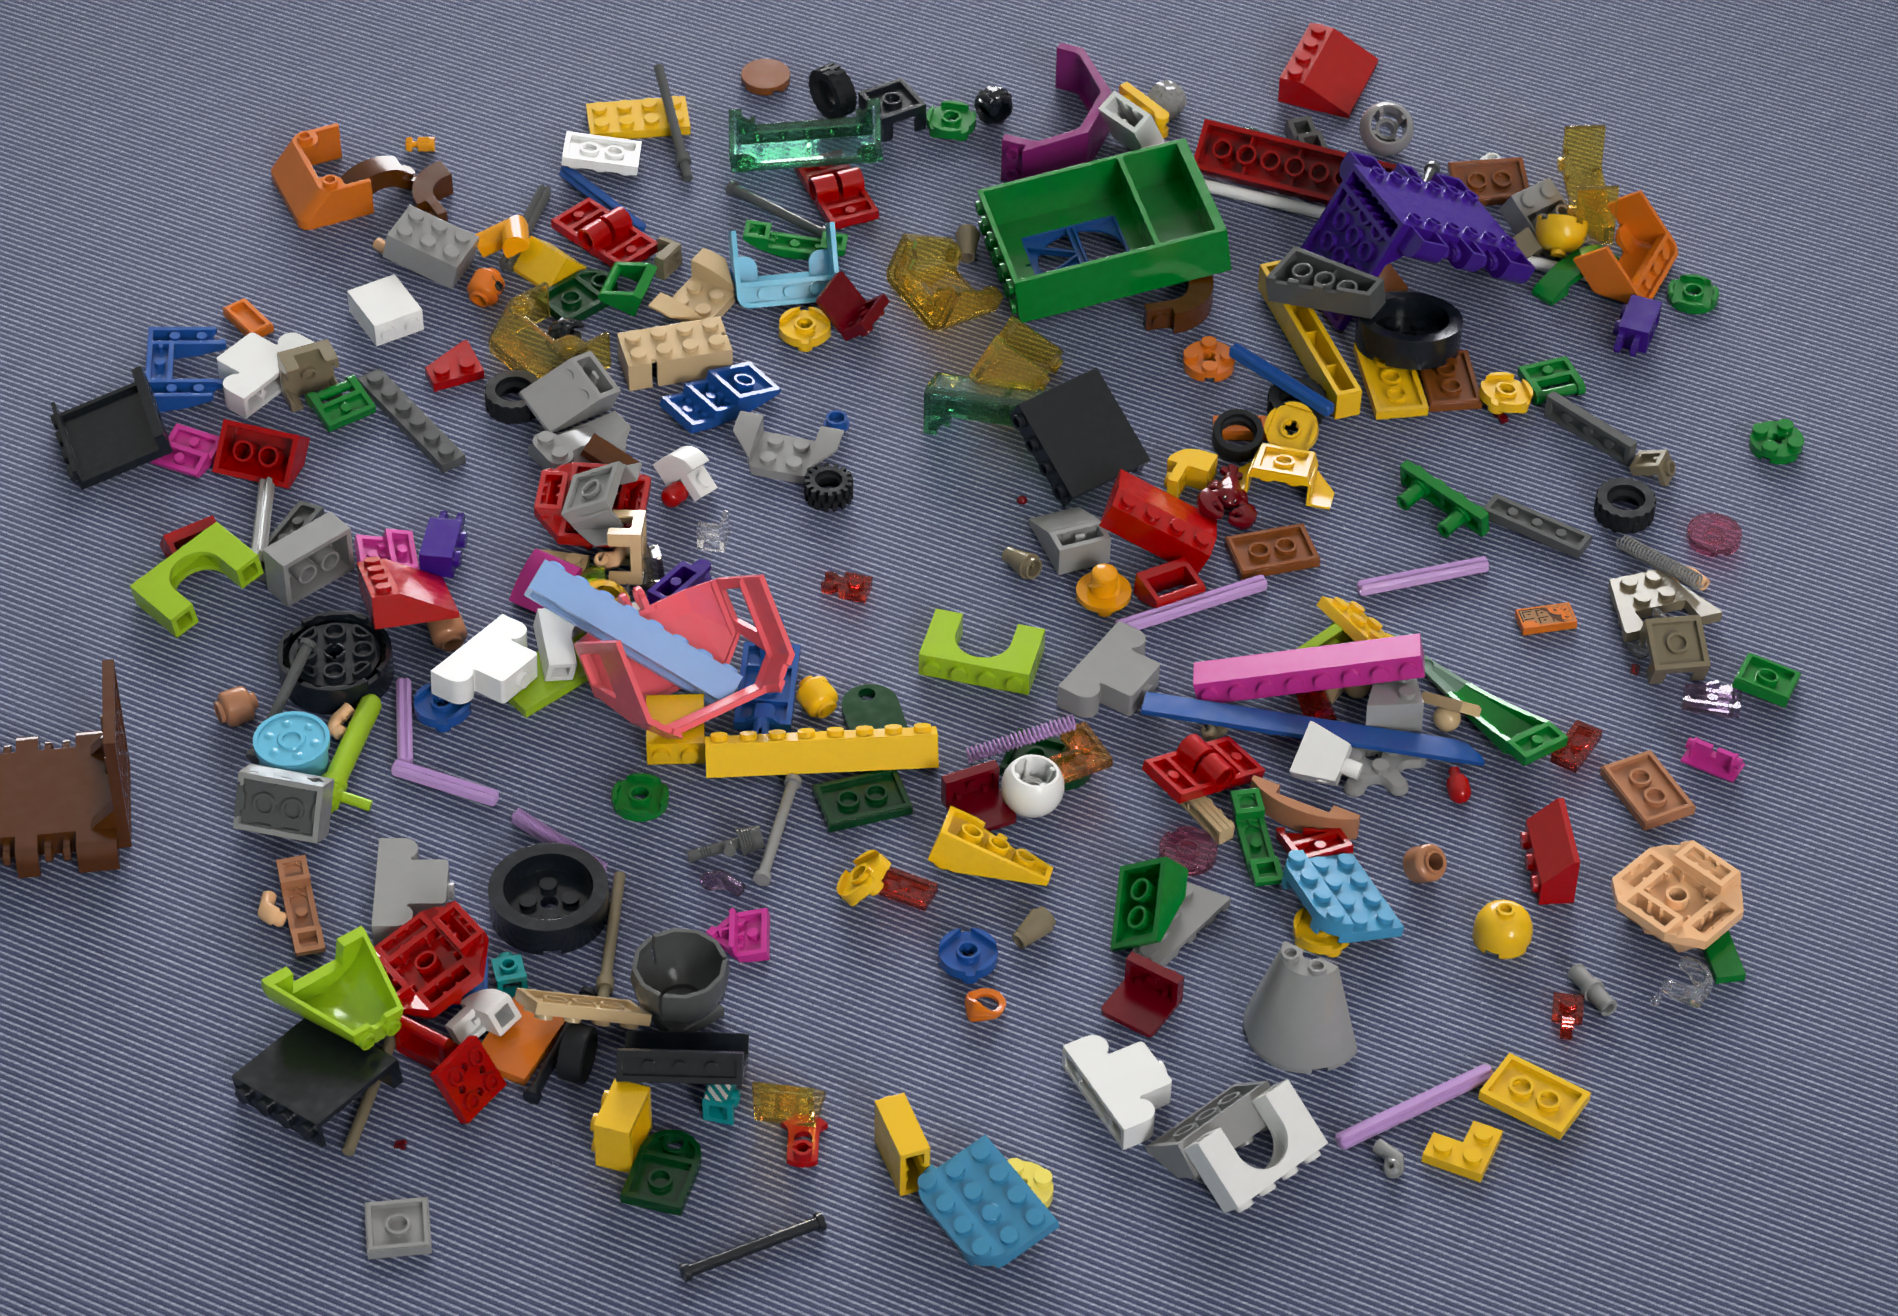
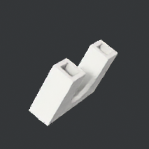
M632 602V606L635 609L640 610L639 606L635 602ZM546 608L537 609L533 627L544 680H573L577 660L572 639L585 631Z
M1288 1079L1271 1086L1251 1101L1270 1130L1273 1138V1155L1269 1164L1264 1169H1257L1246 1164L1239 1157L1221 1127L1205 1133L1184 1148V1151L1224 1213L1235 1209L1238 1213L1246 1210L1254 1204L1253 1197L1257 1194L1262 1197L1277 1187L1274 1183L1279 1178L1286 1180L1299 1171L1297 1165L1303 1161L1305 1164H1308L1321 1155L1319 1149L1328 1144Z

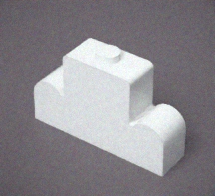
M249 333L217 357L219 379H224L223 390L226 407L245 419L250 417L281 393L277 353L314 343V341L298 333H286L278 339V344H274L255 333Z
M502 614L430 671L432 694L454 704H464L471 701L475 691L499 703L509 701L538 677L537 653L528 648L526 626Z
M1097 1035L1085 1036L1063 1045L1062 1067L1122 1150L1150 1139L1154 1132L1155 1109L1169 1104L1171 1100L1172 1079L1167 1074L1163 1062L1155 1058L1144 1042H1137L1110 1054L1108 1053L1109 1045L1107 1041Z

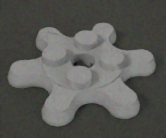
M1352 747L1349 758L1363 763V768L1357 780L1351 777L1347 779L1344 784V792L1349 796L1359 797L1364 794L1368 786L1378 784L1384 786L1392 795H1405L1409 790L1407 780L1401 775V772L1408 768L1419 769L1424 767L1427 758ZM1375 754L1378 755V756H1377L1378 758L1375 759V760H1369V759H1367V757H1370V756H1373V757H1374Z

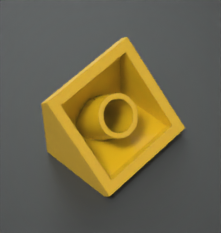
M533 236L529 238L530 248L521 252L513 267L515 273L542 291L576 272L587 269L586 266L554 245Z

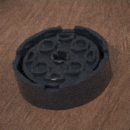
M1410 291L1385 292L1386 303L1372 319L1357 316L1355 330L1357 349L1371 360L1375 357L1385 360L1386 366L1408 370L1432 369L1446 365L1447 359L1451 357L1456 358L1459 354L1463 317L1455 306L1441 298Z
M327 611L311 615L302 619L301 625L292 631L288 629L278 644L277 661L281 687L300 649L299 642L301 638L311 639L317 644L315 651L310 653L289 697V700L295 705L313 713L333 715L345 702L350 704L355 710L360 699L367 694H374L379 698L383 697L390 688L394 678L390 637L384 628L375 630L368 616L350 611ZM331 653H340V655L336 656V659L330 656Z
M540 843L523 847L505 857L495 867L490 876L488 897L492 926L504 942L520 951L543 955V951L561 950L563 954L577 950L594 940L604 929L608 921L609 886L606 871L593 855L581 848L563 843ZM557 903V906H556L555 908H546V909H545V908L542 907V904H544V905L553 904V905H554V904Z

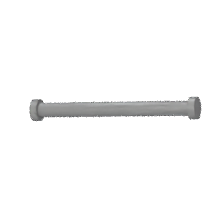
M788 774L785 777V789L759 870L754 872L753 881L757 885L767 886L770 884V871L796 790L802 784V779L797 774Z

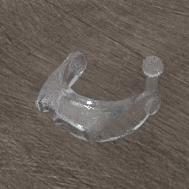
M1689 956L1682 957L1678 961L1679 967L1691 978L1693 986L1664 980L1661 984L1662 989L1650 999V1003L1653 1006L1659 1005L1661 998L1667 993L1686 1005L1700 1008L1711 993L1714 984L1710 969L1695 958Z

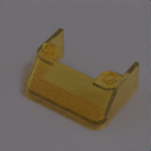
M1564 126L1562 157L1557 158V170L1562 172L1568 200L1567 215L1577 217V223L1583 224V220L1587 221V235L1601 244H1613L1619 186H1605L1602 160L1606 126Z
M546 282L512 298L488 339L490 352L512 371L525 370L528 373L535 374L537 378L543 377L570 358L590 350L604 369L611 367L610 336L608 332H604L587 342L574 335H565L554 340L535 325L550 317L549 290Z

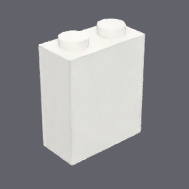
M1115 90L1098 108L1113 138L1130 150L1134 151L1165 143L1151 114Z
M395 274L347 291L350 313L376 346L424 330L422 308Z

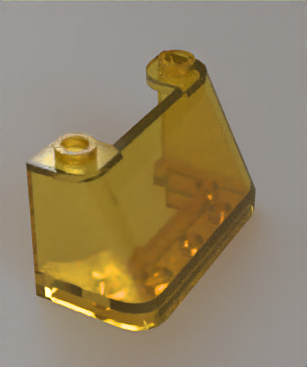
M903 233L887 267V280L929 329L945 330L997 310L1004 295L995 286H986L982 291L974 290L956 270L962 254L958 244L951 237Z
M1011 316L1000 333L993 338L967 378L979 385L1035 393L1037 389L1043 391L1051 380L1048 374L1050 372L1056 374L1064 362L1060 358L1064 350L1014 316Z

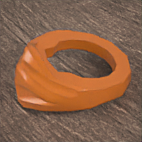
M979 988L970 991L965 997V1010L970 1022L996 1019L1001 1016L1006 1007V999L1003 995L991 988ZM981 997L991 998L997 1002L998 1007L992 1011L983 1006L977 999Z

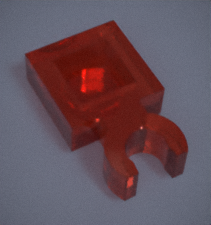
M827 571L825 572V582H821V592L825 594L838 592L839 599L866 603L873 585V577L846 572L844 577H840L835 572Z

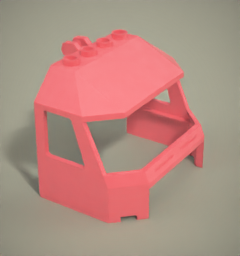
M764 574L719 577L683 589L651 605L640 586L633 588L632 592L635 602L640 608L638 610L639 615L647 620L652 619L661 623L664 626V630L673 635L683 636L688 640L689 645L696 649H704L710 652L714 657L713 659L721 664H730L740 634L766 653L754 684L670 724L663 725L661 722L651 718L646 705V695H670L681 690L680 687L627 657L621 640L600 641L587 633L574 643L594 697L603 701L632 724L667 739H683L681 733L765 693L782 692L785 684L784 677L788 666L792 665L795 656ZM726 589H741L755 627L737 617ZM624 592L618 595L617 599L620 604L632 606L629 597Z

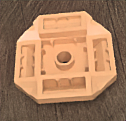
M1694 840L1681 842L1680 845H1662L1649 848L1615 875L1611 882L1616 909L1640 926L1645 934L1653 935L1678 953L1693 948L1705 950L1743 917L1744 907L1740 871Z

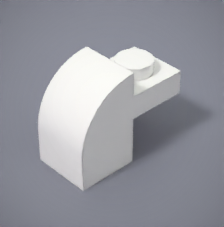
M680 447L653 464L666 486L681 480L694 502L718 488L703 465L709 459L695 447Z
M484 989L464 998L460 1004L463 1009L444 1026L453 1041L460 1045L468 1036L476 1035L479 1038L486 1031L501 1037L522 1015L509 994L497 989Z

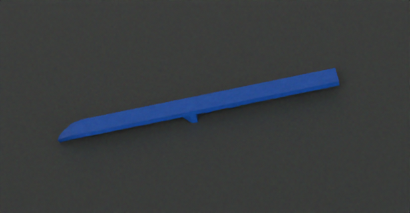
M1147 691L1141 709V714L1296 739H1303L1310 721H1313L1351 744V747L1478 766L1485 764L1482 756L1469 744L1445 737Z

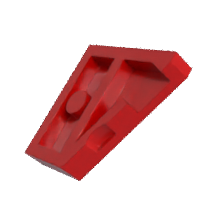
M463 340L425 367L426 377L434 392L485 378L484 369L468 340Z
M1285 827L1276 828V839L1288 854L1291 850H1303L1308 858L1316 856L1353 853V844L1341 828H1303V833H1285Z

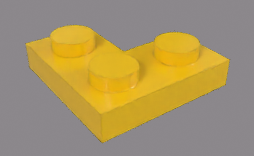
M1473 1121L1463 1142L1433 1132L1422 1154V1162L1481 1183L1500 1144L1503 1131Z

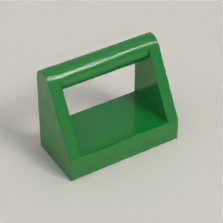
M615 262L598 294V299L635 317L658 267L642 262ZM620 275L638 283L634 292L612 290Z

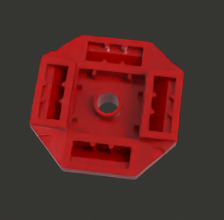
M571 462L555 469L549 468L541 471L534 504V516L558 544L583 546L586 550L594 547L565 520L561 513L573 475L607 464ZM639 473L636 482L619 485L612 511H647L651 490V477ZM623 523V528H631L632 523ZM608 545L596 546V547L614 548V547H610V546H608Z
M455 900L446 903L442 907H433L421 911L374 946V949L404 1008L403 1014L430 1020L452 1004H461L463 996L484 981L489 938L485 931Z

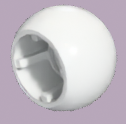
M1024 755L1012 761L1006 768L1001 780V793L1005 803L1015 813L1029 818L1042 817L1051 813L1061 802L1064 794V778L1060 768L1050 759L1040 755Z

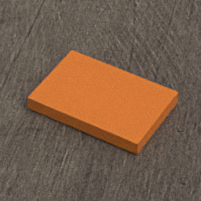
M514 996L512 1000L522 1017L501 1037L489 1032L481 1044L504 1079L525 1086L551 1050L566 1021L563 1020V1017L553 1016L552 1021L537 1019L534 1017V1013L525 1011L524 1006L514 1000Z

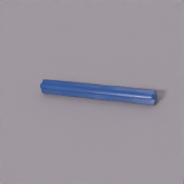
M568 166L561 167L559 176L585 197H590L610 211L618 206L623 207L575 169ZM624 208L631 216L633 226L644 233L646 224Z
M1235 343L1229 348V356L1321 415L1328 417L1334 412L1335 405L1333 402L1239 343Z

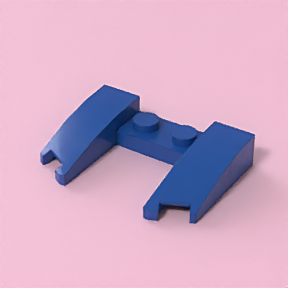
M216 327L148 328L145 375L150 382L160 412L186 409L211 402L214 399V392L217 389L223 388L224 379H173L174 359L226 350L225 339L216 341L213 338L217 334Z

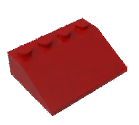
M1310 22L1280 76L1278 102L1349 119L1379 59L1335 28Z
M1122 469L1119 470L1099 526L1168 562L1185 557L1198 575L1210 558L1217 539V519L1204 516L1198 508Z
M376 556L367 557L363 561L357 562L360 595L375 630L460 618L459 611L443 577L385 558L380 559V557Z

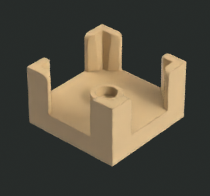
M613 510L622 523H632L631 528H609L607 544L610 547H627V556L621 566H631V571H609V580L623 585H642L647 565L646 510Z

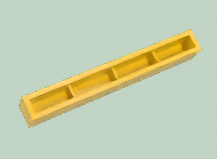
M1281 260L1260 264L1258 290L1309 377L1322 386V389L1326 391L1327 399L1334 403L1332 416L1336 420L1359 415L1362 389L1316 312L1312 308L1268 301L1266 277Z
M929 723L914 724V727L902 728L898 724L886 725L885 729H873L872 726L867 725L858 726L856 730L830 727L827 728V731L815 732V729L802 728L796 733H786L785 730L781 729L770 730L769 734L742 731L739 735L729 736L725 732H714L710 736L704 737L706 778L939 768L938 732L936 726H931Z

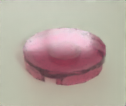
M1705 513L1697 515L1689 522L1686 537L1689 539V545L1700 554L1717 557L1718 554L1725 553L1724 556H1727L1738 550L1742 540V530L1738 523L1728 516L1719 513Z
M1183 826L1177 828V831L1172 833L1169 831L1164 834L1159 844V858L1166 856L1188 869V876L1200 875L1210 870L1217 860V844L1206 831L1196 827Z

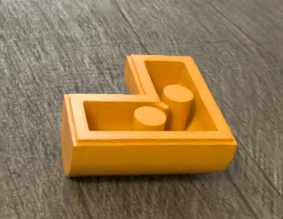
M522 215L512 216L475 234L479 237L477 248L483 257L503 249L506 258H510L530 248L528 223Z

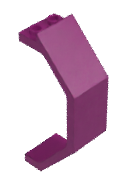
M1059 43L1056 54L1055 88L1074 92L1080 97L1088 111L1084 122L1076 130L1039 141L1005 134L1002 139L1001 180L1011 182L1094 160L1110 132L1098 108L1112 92L1084 48Z

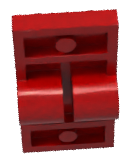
M842 152L794 163L796 175L826 223L835 222V230L879 219V210L865 190L864 178L860 168H851Z
M590 197L551 220V228L611 268L615 262H642L658 252L657 241L635 228L632 224L631 216L623 207L618 206L610 211Z
M1191 734L1184 738L1179 744L1177 751L1146 759L1142 766V770L1178 804L1250 783L1254 775L1263 778L1266 771L1230 736L1205 742L1197 734Z

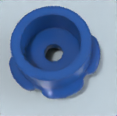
M833 410L826 415L823 426L841 429L845 432L849 429L850 421L845 412Z

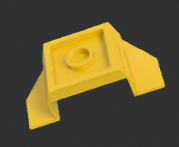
M1262 443L1256 451L1253 460L1238 470L1243 473L1242 480H1238L1240 487L1247 493L1252 477H1255L1265 482L1278 481L1290 486H1307L1306 506L1330 510L1334 498V491L1318 471L1319 465L1316 453L1312 451Z

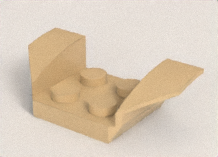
M703 247L691 260L692 277L673 297L660 292L648 307L680 322L722 317L735 303L734 286L726 259Z

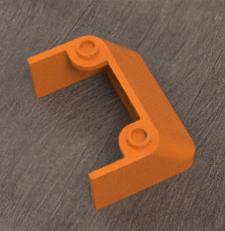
M338 123L301 131L296 134L271 168L272 181L297 226L301 229L313 230L374 213L370 178L344 184L340 177L332 174L319 178L312 167L316 164L342 158Z
M1642 190L1607 203V206L1620 224L1615 235V241L1623 251L1619 261L1609 246L1582 254L1573 259L1589 283L1592 291L1597 295L1628 304L1631 295L1653 299L1678 255L1675 240Z

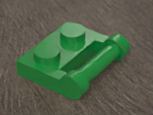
M1567 356L1518 367L1517 375L1522 381V378L1526 380L1533 389L1532 402L1534 405L1543 404L1547 395L1553 391L1561 396L1571 394L1578 396L1586 392L1583 379ZM1570 382V384L1563 385V386H1558V387H1554V388H1550V389H1545V390H1542V389H1541V388H1545V387H1549V386H1553V385H1558V384Z
M354 374L345 377V381L316 393L312 391L305 394L307 405L314 410L328 433L376 413L375 404ZM346 391H350L349 393H347V394H345V395H342V396H340V397H338V398H335V399H333V400H330V401H328V402H326V403H322V401H325V400H327V399H329V398H332V397H334V396H337V395H339V394H341V393H344V392H346Z

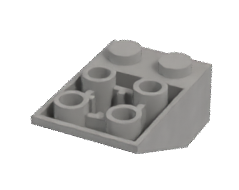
M1550 177L1510 196L1499 209L1516 234L1529 227L1535 235L1538 215H1542V219H1547L1548 214H1563L1575 217ZM1586 235L1582 245L1591 241L1588 235ZM1544 249L1542 254L1549 260L1557 258L1551 256L1550 251Z
M590 350L570 358L520 391L519 395L544 429L555 433L610 410L621 390Z
M1081 507L1028 519L1029 525L1058 575L1110 562V535L1106 529L1099 526L1100 519Z

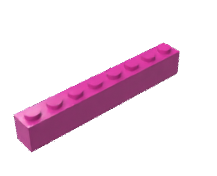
M1420 633L1194 662L1193 687L1196 699L1218 703L1425 677V659Z

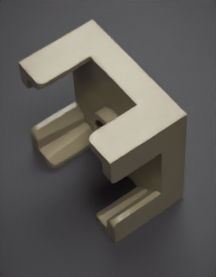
M328 339L277 353L281 393L292 413L304 409L298 396L338 384L334 375V367H339V358ZM342 393L329 398V401L342 396Z
M1701 614L1644 620L1639 632L1641 645L1647 642L1650 664L1646 671L1648 684L1663 683L1666 675L1672 673L1693 672L1690 677L1691 681L1705 679L1711 664Z

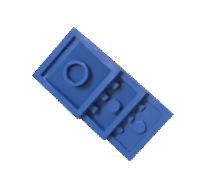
M745 362L708 370L706 379L685 383L682 393L661 397L659 406L692 434L734 420L738 417L740 411L750 412L780 394L781 388L751 362Z

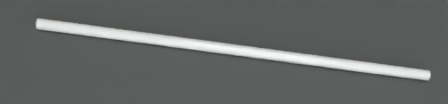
M1204 179L1210 193L1318 219L1326 208ZM1536 256L1528 258L1536 268L1535 270L1548 272L1558 263V261ZM1583 277L1582 279H1580V280H1582V281H1586V282H1587V280L1585 279V277Z

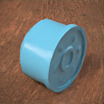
M301 711L279 713L263 721L254 733L253 748L261 766L316 776L326 773L329 767L330 732L325 722L313 714Z

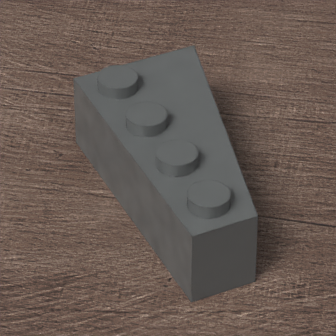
M1296 246L1288 252L1266 277L1268 301L1369 319H1372L1386 303L1384 279Z

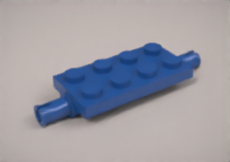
M744 642L740 675L743 678L738 685V691L755 683L766 654L763 649L753 642ZM791 644L795 656L792 665L788 666L784 677L785 684L782 692L765 693L736 707L733 721L734 730L769 734L770 730L781 729L785 730L786 733H791L801 653L800 644Z

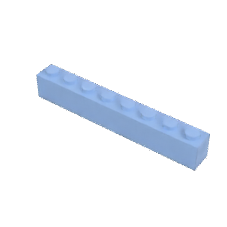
M545 559L524 593V596L600 641L621 640L627 657L690 694H704V702L708 705L733 694L743 678L732 665L727 663L721 664L713 659L714 657L710 652L704 649H696L689 645L688 640L683 636L669 633L664 630V626L661 623L652 619L647 620L639 615V611L634 607L620 604L615 601L612 594L604 590L598 591L590 586L588 580L578 575H571L565 571L564 566L556 561Z

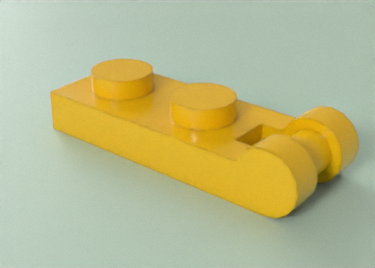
M1125 82L1119 85V94L1151 114L1163 139L1168 137L1169 128L1166 124L1169 122V112L1130 83Z

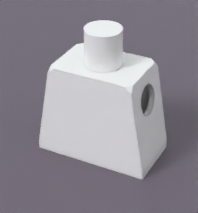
M1310 721L1289 772L1291 777L1337 786L1342 774L1357 780L1362 771L1363 763L1349 758L1352 752L1351 744L1317 723Z

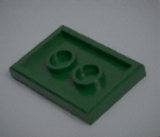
M878 770L812 785L813 796L829 833L913 814V806L897 770Z

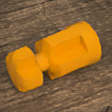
M407 137L405 141L406 151L412 152L413 147H417L418 152H435V137H418L417 141H413L412 137Z

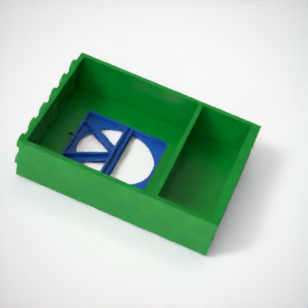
M1185 138L977 190L979 200L975 201V207L978 216H981V221H978L981 236H984L987 251H992L990 252L993 267H997L998 280L1000 283L1004 282L1002 286L1005 298H1010L1009 306L1012 315L1017 314L1020 324L1231 270L1227 228ZM1100 232L1108 234L1122 243L1125 252L1089 261L1077 233ZM1067 235L1073 250L1047 248V246ZM1040 255L1070 257L1069 260L1053 271L1043 273L1038 265Z

